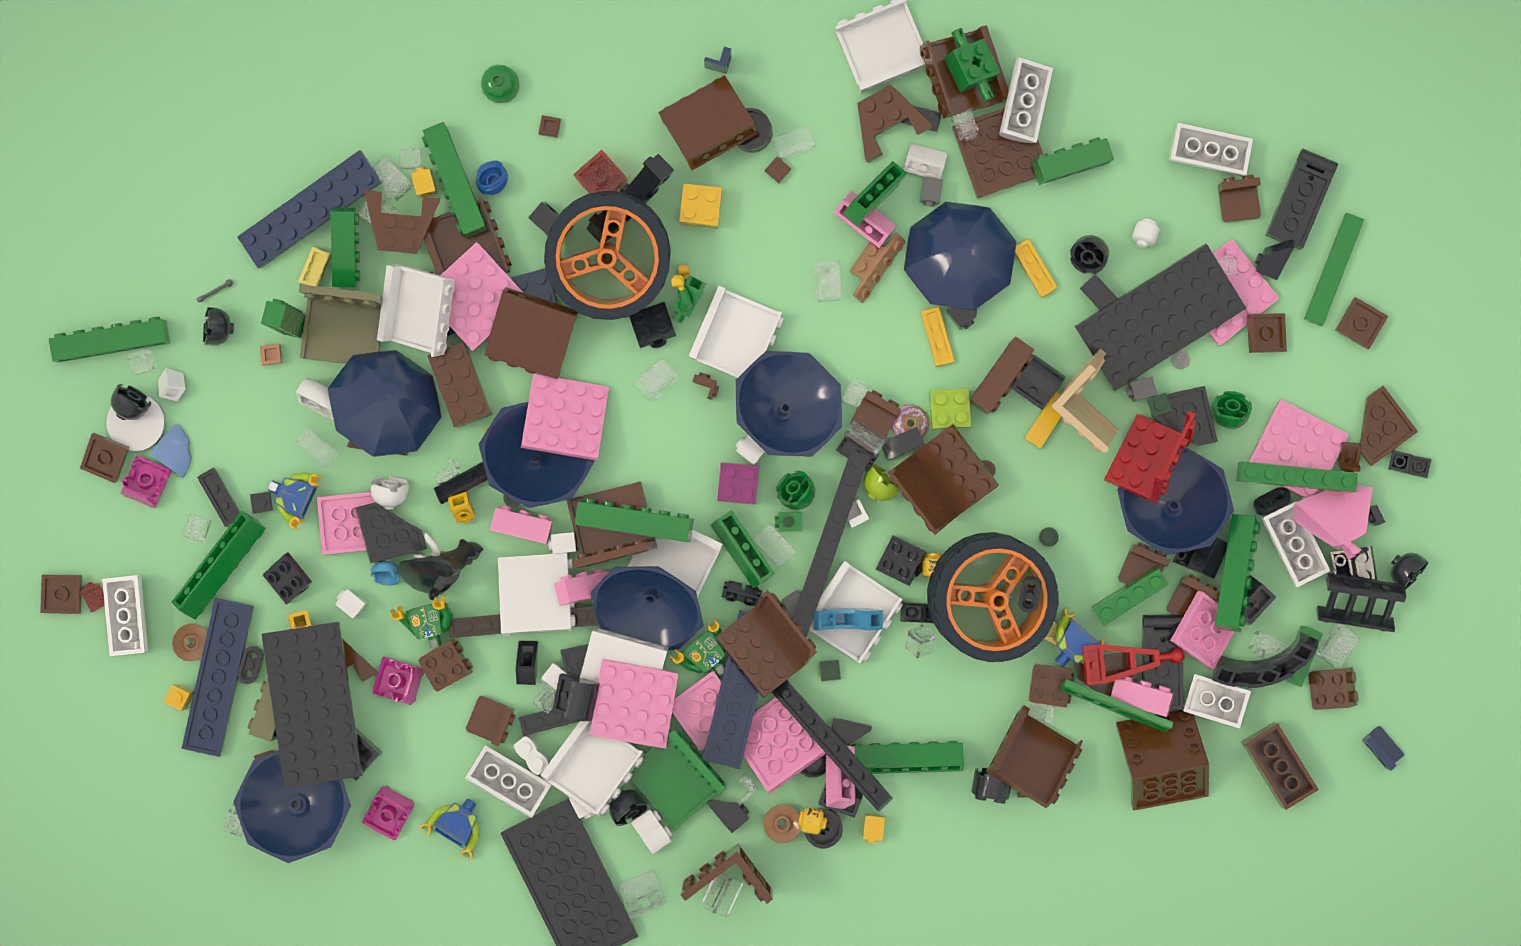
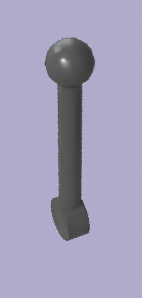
M231 279L226 280L223 285L198 297L197 301L201 302L227 286L231 287L233 281Z

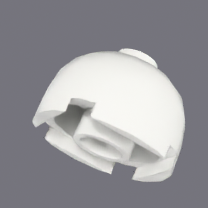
M383 476L373 478L370 486L373 500L388 510L405 502L409 492V483L407 484L408 481L406 479L389 476L390 480H383Z

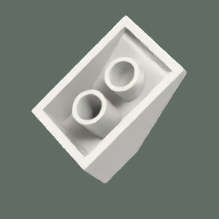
M1194 674L1183 711L1240 729L1251 691L1220 684L1212 679Z

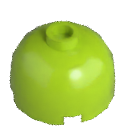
M873 465L865 475L864 484L868 491L867 495L874 501H877V499L881 501L892 500L900 493L901 489L891 481L888 474L884 473L886 470L878 465Z

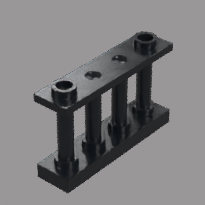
M1333 573L1327 574V590L1330 591L1326 607L1317 606L1316 608L1318 621L1376 629L1384 632H1395L1394 618L1391 617L1396 602L1405 603L1407 597L1405 585ZM1339 592L1350 594L1345 610L1334 608ZM1358 595L1369 597L1364 613L1353 611ZM1376 599L1388 600L1383 616L1372 614Z

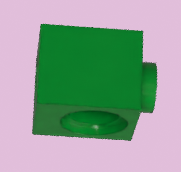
M779 512V516H775V528H779V532L802 531V512ZM786 516L792 517L794 519L793 526L785 527L783 519Z

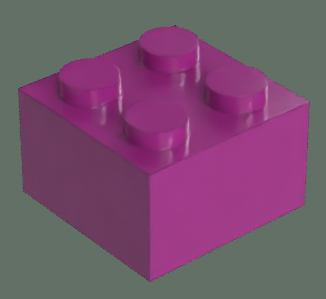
M721 462L717 501L756 505L759 466Z

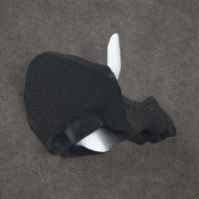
M425 533L424 537L433 551L432 555L425 557L422 554L415 553V559L404 560L399 563L398 572L409 586L417 591L428 593L429 599L434 600L435 597L438 598L439 594H443L457 581L460 572L466 565H471L473 560L479 557L480 553L484 550L482 546L475 542H467L464 539H460L456 549L444 552L440 551L437 543Z

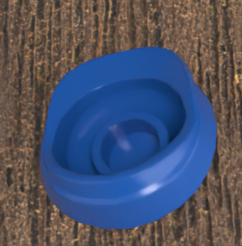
M497 160L481 165L478 169L476 180L478 190L485 195L500 193L507 184V170Z

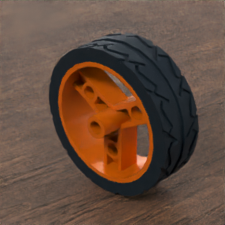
M600 191L582 196L562 210L553 223L547 237L544 263L547 277L553 290L567 306L593 319L615 320L629 317L643 310L657 297L669 273L671 248L668 233L661 219L650 206L640 199L623 192ZM607 210L600 247L562 259L563 239L570 227L581 217L589 213ZM626 214L637 220L651 238L655 261L649 277L619 251ZM615 222L619 225V230L613 232L609 229L608 225ZM606 236L616 237V245L610 242L605 243ZM598 253V263L590 265L587 257ZM604 253H610L612 257H606ZM617 258L626 265L622 271L613 267ZM581 259L585 262L586 266L580 269L576 267L575 262ZM601 268H607L633 293L622 298L600 299L580 290L570 278ZM625 271H633L635 273L634 278L627 279L624 276Z
M987 532L962 538L940 556L933 569L934 572L930 575L927 587L928 609L937 630L960 652L974 659L986 662L1010 661L1022 657L1033 650L1048 635L1059 606L1058 586L1054 572L1048 562L1033 547L1010 535ZM990 553L1008 554L988 583L982 585L954 583L962 569L974 559ZM1009 569H1012V570H1013L1012 576H1010V577L1007 578V577H1006L1007 571H1008ZM1028 569L1030 575L1036 576L1041 580L1042 586L1036 610L1029 612L1026 620L1018 628L1008 606V595ZM1003 579L1006 583L1000 591L996 586ZM967 590V597L961 599V593ZM975 592H977V596L980 600H974ZM950 604L985 607L999 639L986 641L964 635L953 618ZM994 610H1003V612L996 615ZM1007 619V624L1001 627V621Z

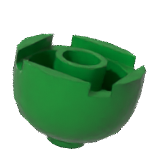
M497 64L491 66L482 76V91L494 103L510 102L519 91L518 76L513 69L506 65Z
M1226 391L1223 395L1216 396L1212 407L1213 417L1224 428H1240L1247 423L1251 415L1252 403L1250 400L1248 402L1245 399L1246 396L1239 392Z
M798 470L795 471L796 473L784 475L776 487L778 492L777 499L785 507L792 510H802L808 507L815 497V486L812 479L805 472Z

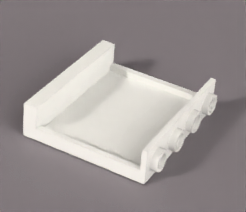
M892 0L887 6H876L870 13H859L855 15V19L850 21L848 19L842 20L837 23L838 26H835V33L860 93L926 67L924 59L920 56L919 46L923 42L907 6V0Z
M401 264L387 265L377 340L382 342L393 341L431 353L432 357L444 355L447 347L446 339L449 330V317L452 310L451 303L455 280Z
M718 286L691 349L689 358L738 378L755 360L767 351L769 345L773 346L777 337L774 335L776 328L780 329L784 320L781 317L782 312H777Z
M692 530L691 542L655 537L658 549L632 556L628 567L659 566L694 589L698 598L723 544Z
M567 553L498 558L501 634L503 637H511V634L562 630L573 632L572 627L576 626L575 615H572L571 608L575 607V603L559 606L554 583L561 581L560 577L570 575L569 570H573L572 558L569 559Z
M843 561L822 593L816 610L826 608L883 610V628L887 630L892 622L890 617L893 613L897 614L903 604L900 603L902 600L900 597ZM814 617L809 629L858 663H861V661L866 662L871 654L869 649L872 645L876 646L882 637L879 635L882 629L870 631L859 629L813 630Z
M594 627L580 679L585 678L598 683L602 659L663 669L669 647Z
M580 721L541 776L548 783L599 818L601 814L605 815L609 810L610 805L608 804L611 800L619 796L622 791L620 789L621 786L630 781L633 776L631 772L634 768H639L643 763L644 754L643 751L637 750L625 741L591 736L592 721Z

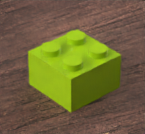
M969 388L929 391L931 430L947 429L952 424L956 428L971 427Z

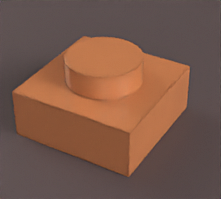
M280 344L260 346L263 366L282 364Z

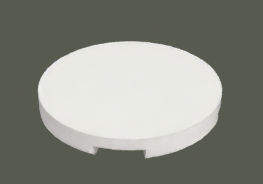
M148 396L146 401L148 403L151 401V406L146 414L137 420L119 419L112 407L107 415V430L111 439L128 446L130 451L147 450L153 447L163 435L165 427L164 412L160 405Z

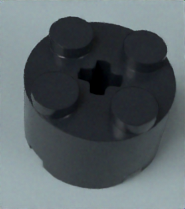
M975 768L971 789L975 799L986 801L989 798L994 799L996 803L1005 804L1006 800L1010 797L1011 787L987 773L988 768H982V771Z
M817 808L822 810L824 818H827L826 827L828 829L824 833L820 831L818 835L805 833V836L817 848H830L842 837V822L835 811L829 808Z

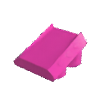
M136 456L131 464L128 476L122 481L123 488L121 494L126 498L133 499L151 508H156L172 470Z
M383 657L372 693L393 699L396 702L412 705L416 701V694L421 678L424 675L423 669Z
M381 786L362 823L386 837L396 840L415 804L412 799H408L395 792L389 786Z

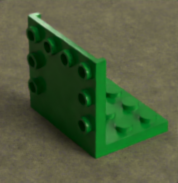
M677 727L669 732L666 749L653 746L644 754V761L640 767H635L631 772L633 776L630 780L674 831L717 793L721 794L725 791L727 786L709 763L702 760V755Z

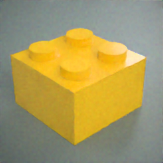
M683 184L680 225L718 229L722 188Z

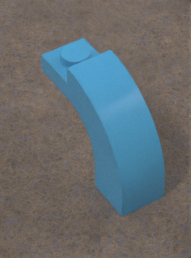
M826 608L815 610L813 630L883 629V610L867 608Z

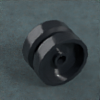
M746 108L759 134L739 144L737 147L749 153L760 152L771 142L773 127L767 115L761 110Z

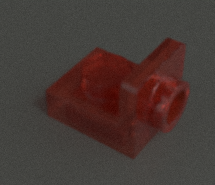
M89 582L82 586L83 590L78 593L80 596H83L91 613L105 606L104 591L100 583L93 584V582Z

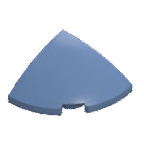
M175 424L150 454L172 471L184 477L191 462V455L188 449L189 439L183 429Z

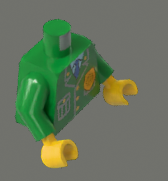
M686 264L678 266L679 275L673 276L671 280L672 287H679V296L672 308L675 311L672 318L679 323L683 322L685 316L690 317L706 283L690 275V268Z
M444 596L441 597L440 601L435 597L432 604L416 607L405 611V613H403V607L398 606L397 612L392 609L390 614L393 620H399L418 640L428 637L430 648L442 645L439 634L448 632L453 617Z
M713 618L715 622L713 625H708L706 622L708 630L682 653L675 649L678 656L676 658L670 656L671 660L680 664L686 670L696 673H702L703 671L706 673L711 668L719 676L724 673L725 665L721 659L726 655V651L716 639V636L723 632L717 620Z

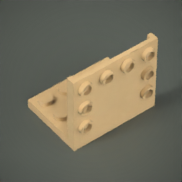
M1100 348L1062 389L1051 407L1063 416L1062 420L1066 424H1072L1082 438L1090 440L1094 449L1105 453L1110 448L1109 446L1119 429L1079 394L1084 389L1088 380L1091 381L1105 362L1103 358L1106 353Z

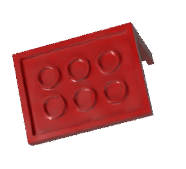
M1188 411L1182 433L1137 414L1104 481L1154 504H1158L1161 496H1164L1167 492L1170 478L1186 446L1189 447L1193 439L1194 428L1197 424L1194 421L1196 414Z

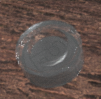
M1180 350L1171 356V364L1176 369H1185L1190 365L1191 357L1185 350Z

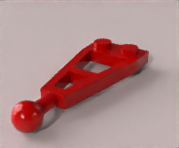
M1104 644L1082 646L1086 685L1109 683L1161 666V661L1171 660L1173 663L1178 664L1185 659L1184 651L1179 648L1171 650L1170 653L1160 654L1159 650ZM1103 650L1126 652L1129 669L1106 676ZM1135 653L1152 655V662L1137 667Z

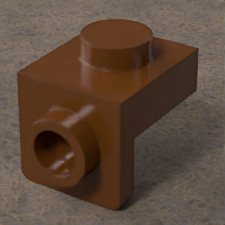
M700 372L699 375H694L693 383L710 388L708 400H712V397L717 396L719 386H716L717 381L710 379V375Z
M1341 442L1338 464L1342 471L1360 472L1361 443Z

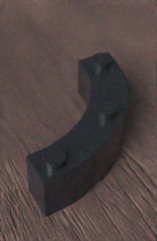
M659 153L653 158L651 156L643 162L644 167L630 184H625L619 192L634 196L647 204L658 192V187L664 184L674 171ZM603 210L599 215L595 213L588 220L590 223L586 228L599 243H601L607 210ZM626 214L625 221L628 223L632 217ZM615 222L608 225L609 229L613 232L619 230V225ZM607 235L605 242H607L612 236Z
M1300 632L1288 648L1267 659L1241 661L1221 656L1214 669L1212 680L1231 687L1248 686V688L1265 687L1279 683L1293 676L1296 671L1310 661L1318 648V640Z

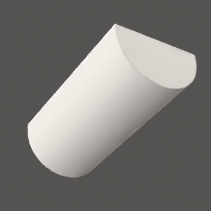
M1020 57L1016 58L1000 127V136L1018 142L1037 143L1053 68Z
M1178 123L1171 142L1169 161L1238 176H1246L1253 139Z
M306 377L296 391L298 403L333 420L328 387Z
M1293 502L1261 517L1294 587L1297 588L1329 572L1330 569L1313 534L1294 521L1293 507L1296 502Z
M141 575L102 579L110 656L149 652Z
M486 745L465 777L467 781L530 818L534 816L551 787L550 783Z

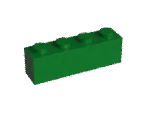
M1100 137L1089 140V144L1083 145L1081 142L1071 146L1072 149L1069 150L1061 148L1054 151L1055 154L1048 156V153L1037 156V160L1032 163L1039 185L1109 164L1114 160L1108 139L1100 140Z
M892 161L850 203L844 215L855 225L859 226L900 185L907 172Z
M332 207L330 211L332 287H356L357 281H360V270H357V263H360V251H356V244L360 243V234L356 232V225H359V214L356 213V208Z
M732 510L711 524V527L753 589L775 574Z
M1156 565L1094 604L1092 609L1102 625L1105 626L1168 586L1169 583Z

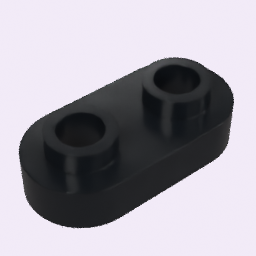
M1276 488L1254 501L1255 512L1259 515H1268L1288 505L1291 501V495L1287 488Z
M1027 576L1022 581L1018 606L1024 612H1033L1038 606L1042 583L1036 576Z
M250 646L243 652L238 670V679L244 684L253 683L258 678L264 654L261 648L257 646ZM252 652H255L257 654L256 659H252ZM248 670L252 673L250 678L246 676V671Z

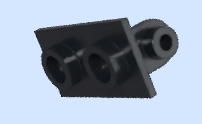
M730 580L729 582L725 581L721 597L731 602H744L747 606H755L762 594V590L759 587L753 589L751 585H746L743 591L741 590L742 583Z

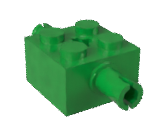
M962 28L951 32V35L958 49L950 52L944 60L959 92L977 87L983 102L993 99L995 96L988 82L992 81L1001 72L985 39L969 43Z

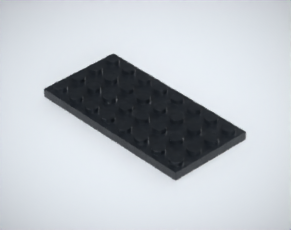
M1205 243L1074 327L1093 356L1100 348L1106 353L1103 358L1105 362L1101 366V370L1116 391L1247 308L1211 249Z
M340 621L261 634L284 787L290 788L363 776Z
M569 798L500 833L556 946H621L639 936Z

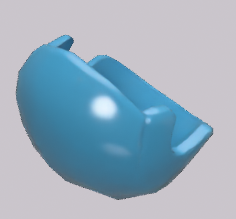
M382 560L372 566L370 576L374 575L376 583L389 586L399 583L400 574L398 566L393 562Z

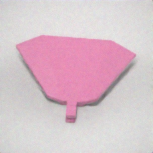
M1357 486L1356 492L1353 493L1325 490L1296 502L1293 507L1294 521L1337 549L1342 547L1348 560L1354 558L1360 551L1352 542L1366 534L1373 487Z

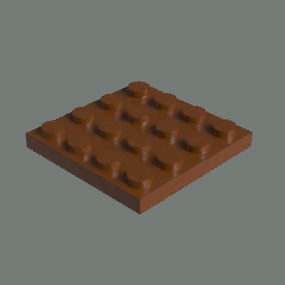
M1005 108L952 126L977 199L1037 178L1032 163L1037 160V156L1043 154L1038 138L1037 143H1024L1000 136L999 132Z

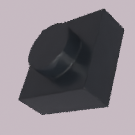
M270 492L250 494L253 513L273 511Z
M1377 505L1370 506L1368 521L1371 524L1373 523L1374 526L1385 523Z

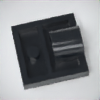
M665 302L644 308L629 316L640 348L649 345L652 348H660L667 343L666 339L676 336Z
M892 535L876 570L910 586L914 577H918L921 574L922 561L927 552Z
M289 552L284 554L263 574V577L286 605L303 593L312 583L311 579Z

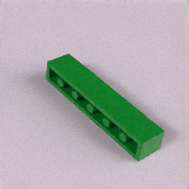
M441 122L422 130L424 133L422 137L423 143L431 151V154H428L432 165L436 164L438 169L435 172L439 182L443 181L445 186L442 189L446 200L450 199L452 205L449 208L452 216H457L459 223L456 226L460 235L464 234L466 238L488 230L446 124Z
M273 299L272 302L266 301L261 324L283 335L301 339L305 322V315L302 314V311L282 300Z
M160 317L149 318L148 322L134 320L130 321V325L124 326L122 323L112 324L111 328L104 329L103 326L94 327L89 332L76 330L73 331L72 335L58 333L54 334V338H49L52 361L57 363L170 343L167 321L160 319Z
M1241 461L1238 462L1236 481L1353 493L1356 492L1358 473Z
M584 498V502L579 501L577 504L575 525L691 542L694 519L689 518V514L678 513L677 516H672L670 511L659 510V513H653L651 508L640 507V510H634L632 505L621 504V507H615L613 502L603 501L602 504H596V500Z
M242 510L172 600L174 606L182 613L196 620L211 599L215 597L217 591L227 581L234 569L238 567L244 556L251 550L257 539L262 536L266 528L257 519Z
M1232 514L1215 622L1218 630L1241 632L1242 627L1246 625L1244 610L1249 605L1247 590L1251 589L1252 578L1249 577L1250 571L1254 570L1255 564L1254 559H1252L1253 552L1256 553L1257 551L1255 537L1260 531V523H1258L1255 516Z
M931 741L927 744H920L919 742L900 744L893 742L889 745H881L880 743H872L865 746L861 744L850 745L855 747V756L872 774L963 771L964 768L963 743H958L957 741H948L947 743Z

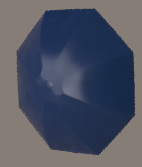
M945 202L910 227L904 271L930 304L975 310L1010 285L1017 241L990 207Z
M397 350L352 355L328 387L336 431L373 457L418 451L441 419L433 375Z
M765 351L736 379L737 424L768 455L812 457L842 428L841 384L810 353Z
M528 402L501 408L478 444L489 486L527 508L572 499L595 461L521 448Z
M1187 447L1170 478L1166 494L1161 496L1158 504H1154L1122 488L1117 489L1127 531L1165 555L1210 547L1234 512L1224 470Z
M659 566L615 567L590 592L599 627L607 631L669 647L668 650H679L704 626L696 591Z
M279 751L253 760L233 801L247 844L286 863H291L331 848L351 807L342 779L285 788Z

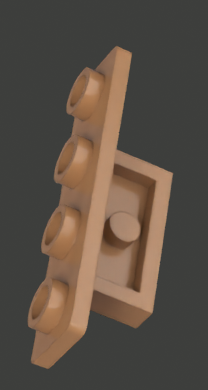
M898 233L894 234L886 247L881 246L878 248L870 241L850 269L853 275L862 279V282L853 293V296L859 302L863 303L870 296L871 291L881 280L886 269L891 266L895 256L902 250L905 240Z

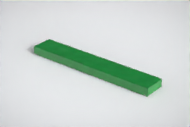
M1345 213L1304 320L1323 326L1364 219Z
M1067 679L1060 684V691L1162 732L1172 729V721Z

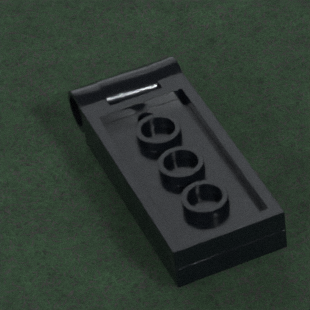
M1302 148L1265 236L1279 242L1292 239L1295 241L1294 248L1298 250L1304 248L1338 167L1337 162Z
M1182 614L1143 615L1142 648L1159 650L1160 654L1170 653L1175 648L1181 649L1170 640L1183 618ZM1142 654V665L1152 662V655ZM1171 660L1161 661V666L1142 672V680L1152 683V687L1159 688L1160 685L1171 689L1170 692H1173L1174 696L1170 709H1184L1183 662L1176 664Z

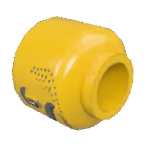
M927 553V557H924L922 561V574L930 579V575L934 572L933 569L942 553Z
M807 807L804 811L800 812L798 826H801L802 832L818 835L821 829L825 830L827 818H824L822 810Z

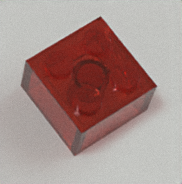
M602 149L573 174L574 178L588 194L600 191H618L628 182L627 177Z

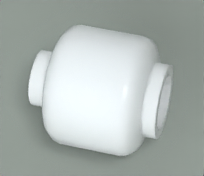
M1145 218L1136 223L1132 239L1138 247L1146 249L1148 246L1156 244L1160 229L1155 221Z

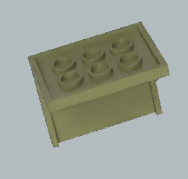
M300 284L299 292L307 298L300 358L346 364L352 355L379 352L380 341L377 340L382 305V297L380 295Z

